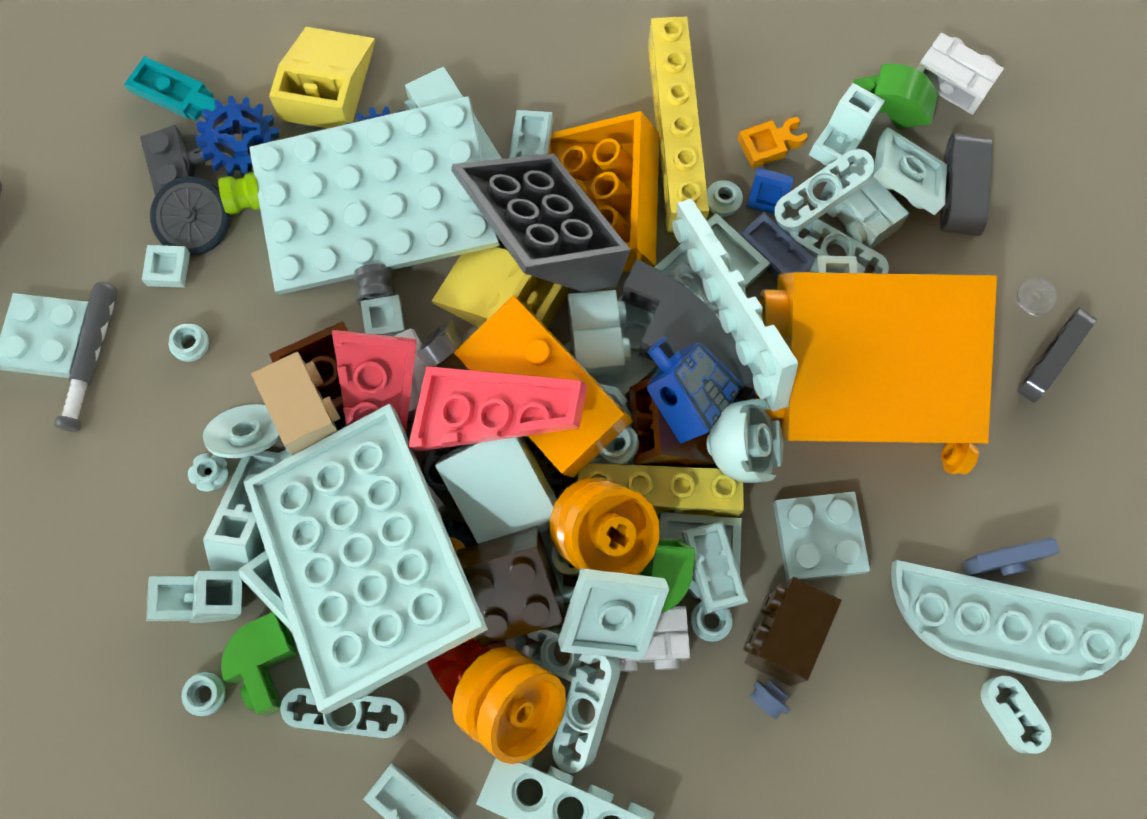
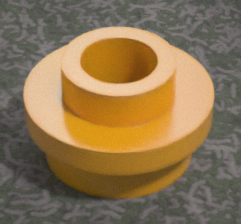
M947 443L941 453L943 469L952 475L958 473L961 475L968 474L975 467L979 457V449L973 443Z

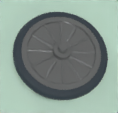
M181 177L170 181L158 191L151 205L150 223L156 238L163 246H185L190 252V256L209 252L223 240L229 228L230 214L225 212L218 187L202 178Z

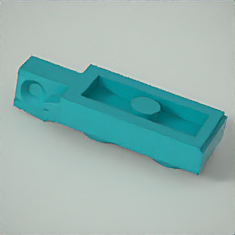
M146 56L142 58L124 83L129 92L187 119L190 118L197 121L200 116L203 117L202 111L204 108L212 112L215 111L213 92L208 90L204 83Z

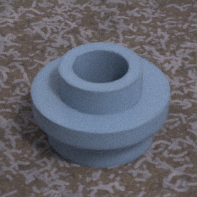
M757 680L753 686L756 689L750 695V698L776 720L782 712L787 714L791 710L785 704L789 696L774 682L768 680L764 685Z

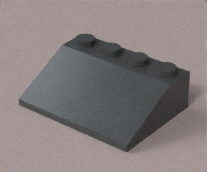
M554 153L452 164V173L524 274L582 292L617 286L630 253V248Z

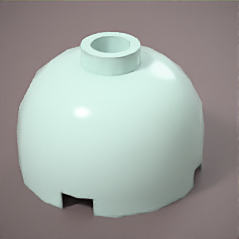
M764 399L745 400L729 404L711 428L710 434L707 437V449L713 461L723 474L738 482L758 483L771 481L776 477V475L771 474L773 467H781L784 446L782 428L779 420L771 421L770 416L766 413L765 410H771V408Z

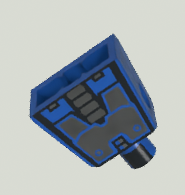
M666 336L657 341L647 351L660 368L647 384V391L680 443L708 433L725 408L743 388L742 383L701 343H695L678 351Z

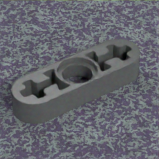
M1080 307L1075 310L1022 381L1017 392L1033 403L1038 401L1062 371L1095 324L1097 318Z
M451 319L424 339L416 351V355L425 366L435 367L458 349L464 334Z

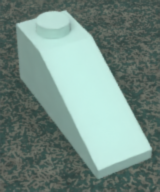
M262 451L258 454L241 458L203 539L210 571H239L241 567L262 553L264 544L243 482L281 462L280 453Z

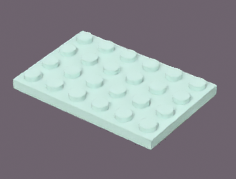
M469 96L249 147L254 177L257 178L259 189L258 199L274 289L280 295L353 279L354 271L367 264H385L386 267L394 270L500 246L498 236L451 171L452 164L483 161Z
M390 403L243 482L317 710L326 715L488 630L413 450L408 447L409 440L398 413Z

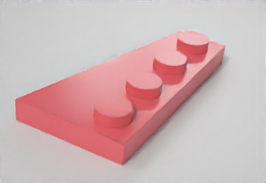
M332 330L346 425L348 426L390 403L396 409L406 433L417 344L416 339Z
M426 366L408 447L418 452L580 428L588 386L579 380Z

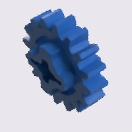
M229 96L228 105L223 106L219 100H215L214 112L205 108L202 111L206 122L197 121V132L201 133L196 136L197 146L204 147L201 151L203 160L213 158L212 168L214 171H218L224 166L227 169V176H233L235 170H239L242 177H244L248 170L253 168L251 156H249V147L279 139V128L272 127L274 125L272 114L263 117L264 108L261 103L253 109L250 107L248 97L243 99L242 104H236L234 97ZM225 120L221 126H217L221 121ZM234 134H241L243 140L236 141ZM222 152H226V153H228L229 155H231L232 157H229V156L223 154Z

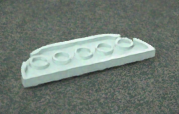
M900 560L892 562L891 580L893 593L898 608L907 624L931 648L959 661L1054 682L1088 680L1103 675L1104 672L1111 669L1120 660H1124L1134 648L1142 629L1144 614Z

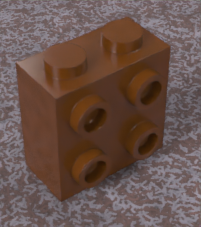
M654 376L629 387L631 419L633 420L632 429L636 432L639 439V448L634 456V465L691 468L718 467L707 449V437L710 431L683 443L677 440L647 391V384Z

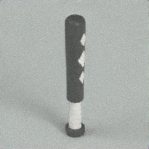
M98 282L93 286L69 376L71 386L67 393L62 415L57 416L54 422V426L58 429L70 432H78L80 430L81 421L78 420L81 404L83 403L87 386L91 384L117 298V289L110 283Z

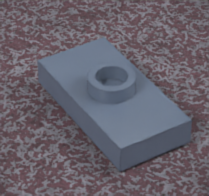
M765 212L739 233L770 262L767 270L777 279L778 274L809 272L815 261L811 254Z
M1051 537L978 554L965 560L963 567L968 576L1000 569L1003 576H1009L1027 571L1026 563L1043 560L1060 553L1056 539Z

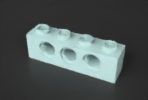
M532 757L527 761L516 764L504 763L495 758L476 805L507 819H561L557 813V807L560 801L566 797H575L581 801L583 813L580 819H603L609 815L617 816L620 819H653L655 812L630 802L628 810L611 803L614 794L590 784L587 792L571 785L574 776L550 766L547 773L531 767L534 761ZM527 778L537 780L543 789L541 800L533 805L523 803L518 797V786L521 781Z

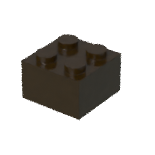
M538 526L456 551L488 629L477 635L481 647L564 623V600Z
M792 577L783 585L778 583L774 591L769 590L760 608V612L765 614L763 622L757 628L753 627L746 639L743 650L748 652V656L744 663L789 686L808 681L842 600L796 577Z

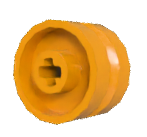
M601 477L582 479L567 487L556 500L549 519L550 538L557 553L568 563L580 570L584 568L637 575L643 571L654 557L660 539L659 519L653 505L640 493Z
M508 646L493 648L479 656L471 664L457 685L452 704L454 721L465 734L474 741L481 743L499 761L508 764L524 762L539 753L557 731L563 719L566 706L565 687L557 676L547 669L536 665L532 659L522 652Z

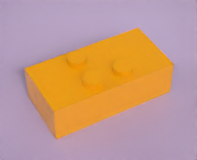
M514 295L454 352L462 363L472 371L579 380L588 386L580 428L528 436L564 475L574 478L633 422L628 414L533 312Z

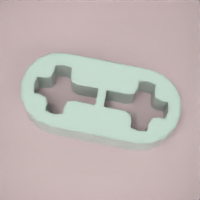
M998 676L988 679L982 686L981 700L1008 744L1014 750L1025 754H1038L1045 751L1052 739L1051 730L1023 685L1011 676ZM997 686L1000 689H1009L1011 694L1006 698L1009 705L996 701L995 697L1000 693ZM1022 725L1034 727L1036 732L1031 736L1033 742L1022 741L1020 736L1025 732Z

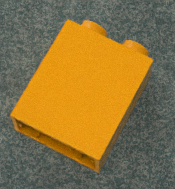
M810 272L778 274L777 290L763 289L760 293L759 303L763 307L761 316L765 327L771 325L776 327L795 356L798 367L788 407L774 412L772 410H765L766 413L770 416L771 420H779L783 438L788 441L988 444L997 275ZM755 390V399H761Z

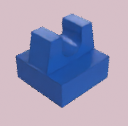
M757 168L746 207L775 214L777 202L791 191L794 177Z

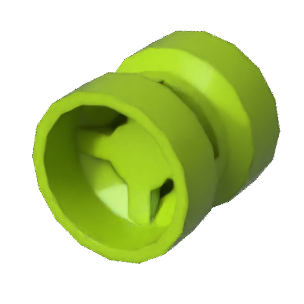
M254 172L246 173L243 178L238 179L232 176L219 178V192L226 213L230 215L238 214L245 208L260 210L259 189Z

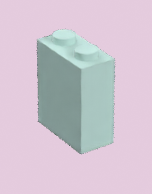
M524 436L466 444L441 456L435 466L477 543L538 526L540 533L550 528L549 519L557 498Z

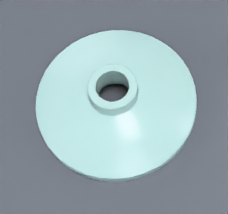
M261 404L243 405L229 409L212 419L203 432V441L207 450L214 455L224 458H242L258 454L270 448L280 439L266 405Z

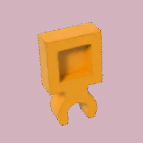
M798 117L786 120L783 127L776 128L773 120L739 131L737 140L751 169L785 158L787 148L799 149L805 145L808 138L807 133L795 136L790 132L798 128L800 123Z

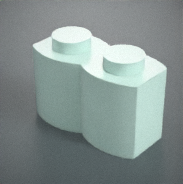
M616 290L568 294V319L572 355L591 376L622 374L625 362L631 361L629 338H622L620 325L626 324L624 301H617Z

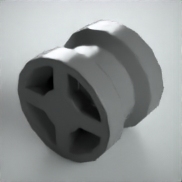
M367 264L354 271V281L359 285L360 289L356 294L359 305L364 300L395 295L394 288L390 286V281L393 278L392 270L386 267L385 264Z

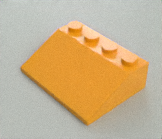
M642 111L552 132L549 154L554 153L630 248V253L622 272L631 271L636 259L655 267L659 168V132Z

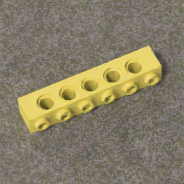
M687 16L651 18L648 40L656 129L659 132V161L667 233H674L672 222L677 217L678 202L692 198L705 220H707L709 213Z

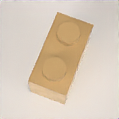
M297 351L251 373L284 446L292 455L338 431L334 422L341 418L330 396L323 399L317 386L324 384L313 361L305 364Z

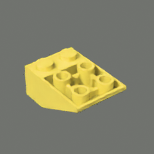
M305 27L279 63L269 94L279 120L326 129L346 125L347 122L353 123L375 45V38Z
M492 247L461 254L432 299V303L480 328L514 295L548 328L568 295L569 287L524 274L508 250Z

